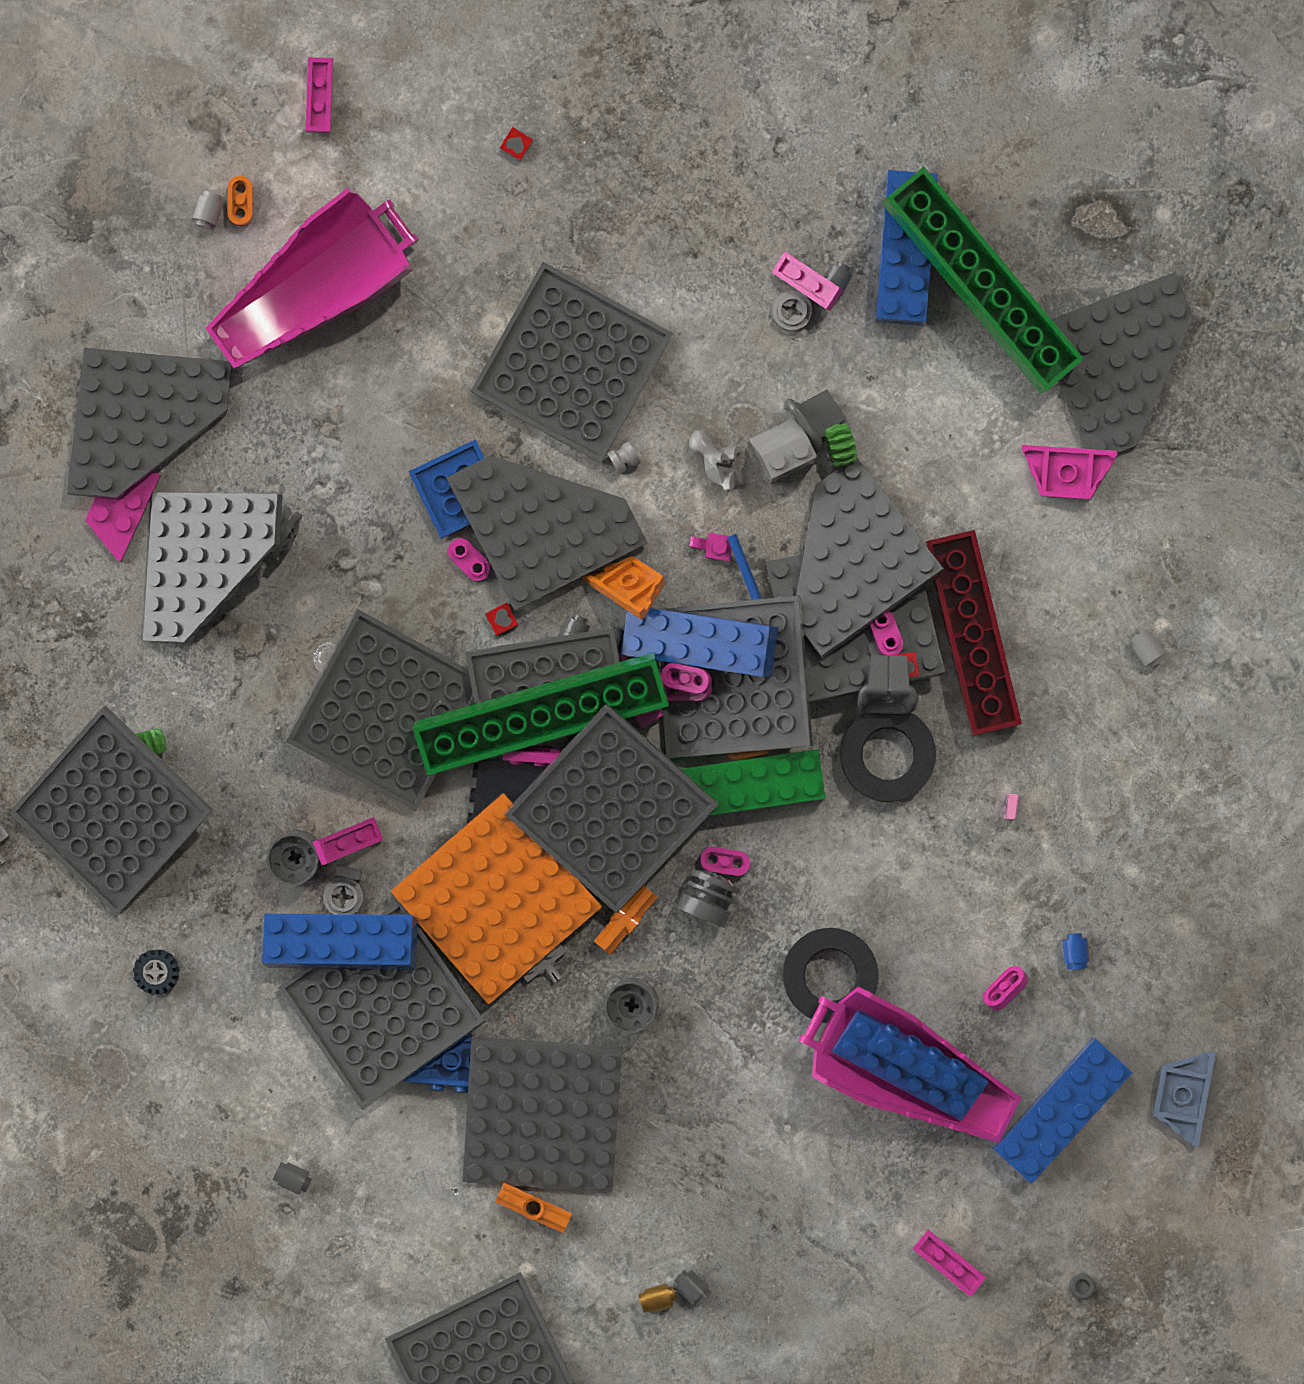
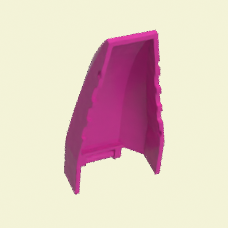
M346 188L307 218L288 239L286 244L253 276L254 278L244 289H241L235 298L208 324L205 329L233 368H238L364 306L375 300L413 271L404 251L417 243L419 239L415 233L412 234L394 210L393 207L395 205L390 199L373 210L356 190ZM383 214L387 215L404 240L398 244L380 219Z
M860 987L854 989L838 1003L823 996L820 997L818 1001L820 1004L805 1034H801L798 1040L814 1048L812 1077L865 1105L1000 1142L1021 1100L1019 1095L973 1062L913 1014ZM830 1008L833 1010V1013L817 1042L813 1038ZM858 1009L886 1024L891 1023L895 1025L902 1033L908 1036H916L926 1046L938 1048L943 1055L951 1059L956 1058L960 1060L965 1067L988 1079V1084L962 1121L833 1053V1046Z

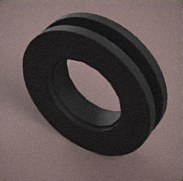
M864 713L847 729L841 743L840 760L847 780L859 793L873 800L892 802L910 797L927 783L934 770L936 747L929 728L913 713ZM881 729H894L903 733L910 740L913 748V761L909 770L902 777L894 780H882L873 776L863 761V747L867 738Z
M822 928L811 931L801 937L786 956L783 967L785 991L792 1004L802 1014L811 1019L820 1003H818L819 998L814 996L806 985L805 971L810 959L820 951L838 950L849 956L856 971L855 985L850 993L857 987H860L875 995L879 978L875 956L860 937L849 931L838 928ZM840 999V1000H835V1001H833V1002L838 1003V1002H840L842 999ZM828 1009L822 1021L823 1023L828 1022L833 1013L832 1009Z

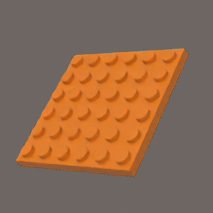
M505 793L499 796L390 891L410 915L417 919V923L488 1005L602 907L582 882L505 815V812L513 804Z

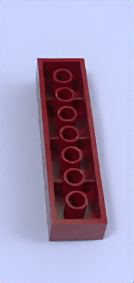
M975 530L926 541L924 544L944 569V572L934 578L933 582L971 737L1021 725V717Z

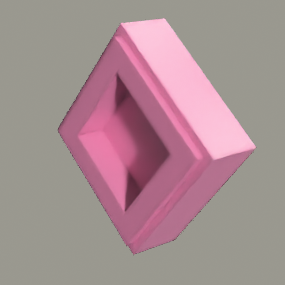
M1007 794L1004 819H1016L1019 800L1017 794Z

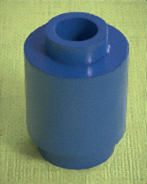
M1082 933L1067 934V939H1063L1062 942L1064 962L1067 964L1068 970L1088 968L1087 962L1090 960L1087 937H1082Z

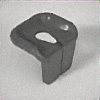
M827 389L801 404L788 398L783 405V408L793 414L804 430L815 452L820 451L823 446L825 430L833 425L840 424L846 419V416Z
M871 655L869 681L859 692L858 709L871 714H908L915 711L918 704V693L914 687L909 685L907 656ZM886 693L891 694L894 698L893 700H882Z

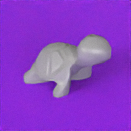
M700 429L694 430L689 440L690 449L693 453L704 456L705 471L708 478L716 485L721 486L726 492L733 491L735 485H744L745 480L741 473L736 470L734 462L736 455L741 453V448L729 446L716 449L709 436Z

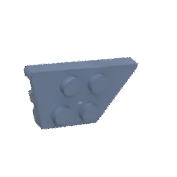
M1213 1051L1161 1065L1152 1115L1195 1147H1199L1216 1055V1052Z

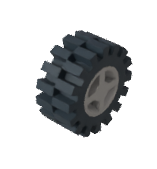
M149 950L141 954L134 963L133 978L137 982L139 989L144 990L143 992L152 995L163 994L170 991L176 985L177 980H179L180 967H178V962L171 953L165 950Z

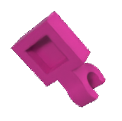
M709 533L708 540L690 537L689 548L706 550L705 558L729 562L732 550L727 539L729 536Z

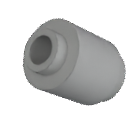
M203 191L202 196H199L192 217L196 221L197 226L210 229L211 226L217 225L223 206L221 202L223 197L210 191Z
M1147 629L1130 640L1133 644V650L1144 666L1149 664L1151 667H1154L1164 660L1162 657L1165 653L1164 649L1153 633L1150 634Z

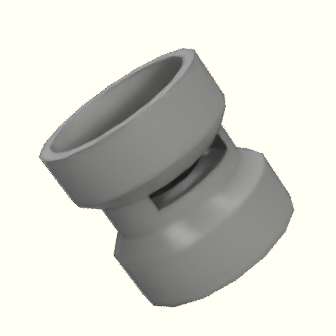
M629 441L623 444L619 451L612 450L607 453L619 475L626 471L627 466H636L641 463Z

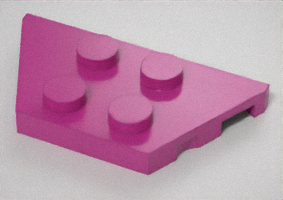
M1022 445V451L1028 461L1039 493L1044 497L1091 500L1118 456V451Z
M150 473L138 484L136 483L129 488L119 499L95 497L85 519L109 551L120 562L124 559L151 500L152 492L155 491L161 475L158 473Z

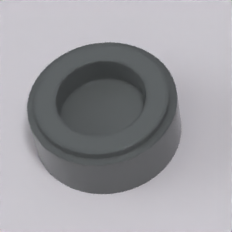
M1079 1273L1071 1278L1069 1288L1075 1297L1087 1299L1094 1293L1095 1283L1089 1275Z

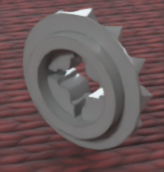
M787 291L776 298L772 314L775 322L783 329L795 331L803 328L809 322L812 315V306L804 294L798 291ZM796 301V311L802 314V316L793 315L792 318L790 317V320H787L788 311L785 308H790Z
M335 878L325 887L323 893L324 904L332 914H354L359 910L363 901L362 888L351 878ZM343 886H345L346 894L354 896V899L350 898V900L345 901L344 908H342L341 900L333 897V895L341 894Z

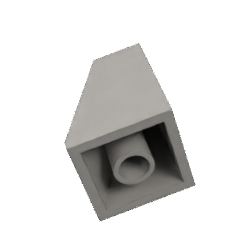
M794 418L749 439L770 484L814 464L817 459V455L806 433Z

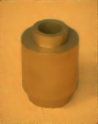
M667 1283L644 1289V1292L638 1294L643 1313L650 1312L652 1314L673 1308L672 1302L677 1301L673 1286L668 1288Z

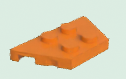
M633 556L616 563L603 566V571L591 575L587 574L582 577L585 583L641 620L645 618L665 585L663 575Z

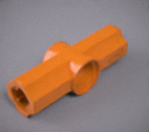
M642 885L624 906L609 919L610 922L594 942L611 954L623 938L629 935L642 920V915L657 899V896Z
M505 1182L495 1201L524 1215L528 1219L538 1221L564 1233L572 1215V1212ZM530 1201H537L541 1206L540 1212L537 1214L529 1213L526 1207Z

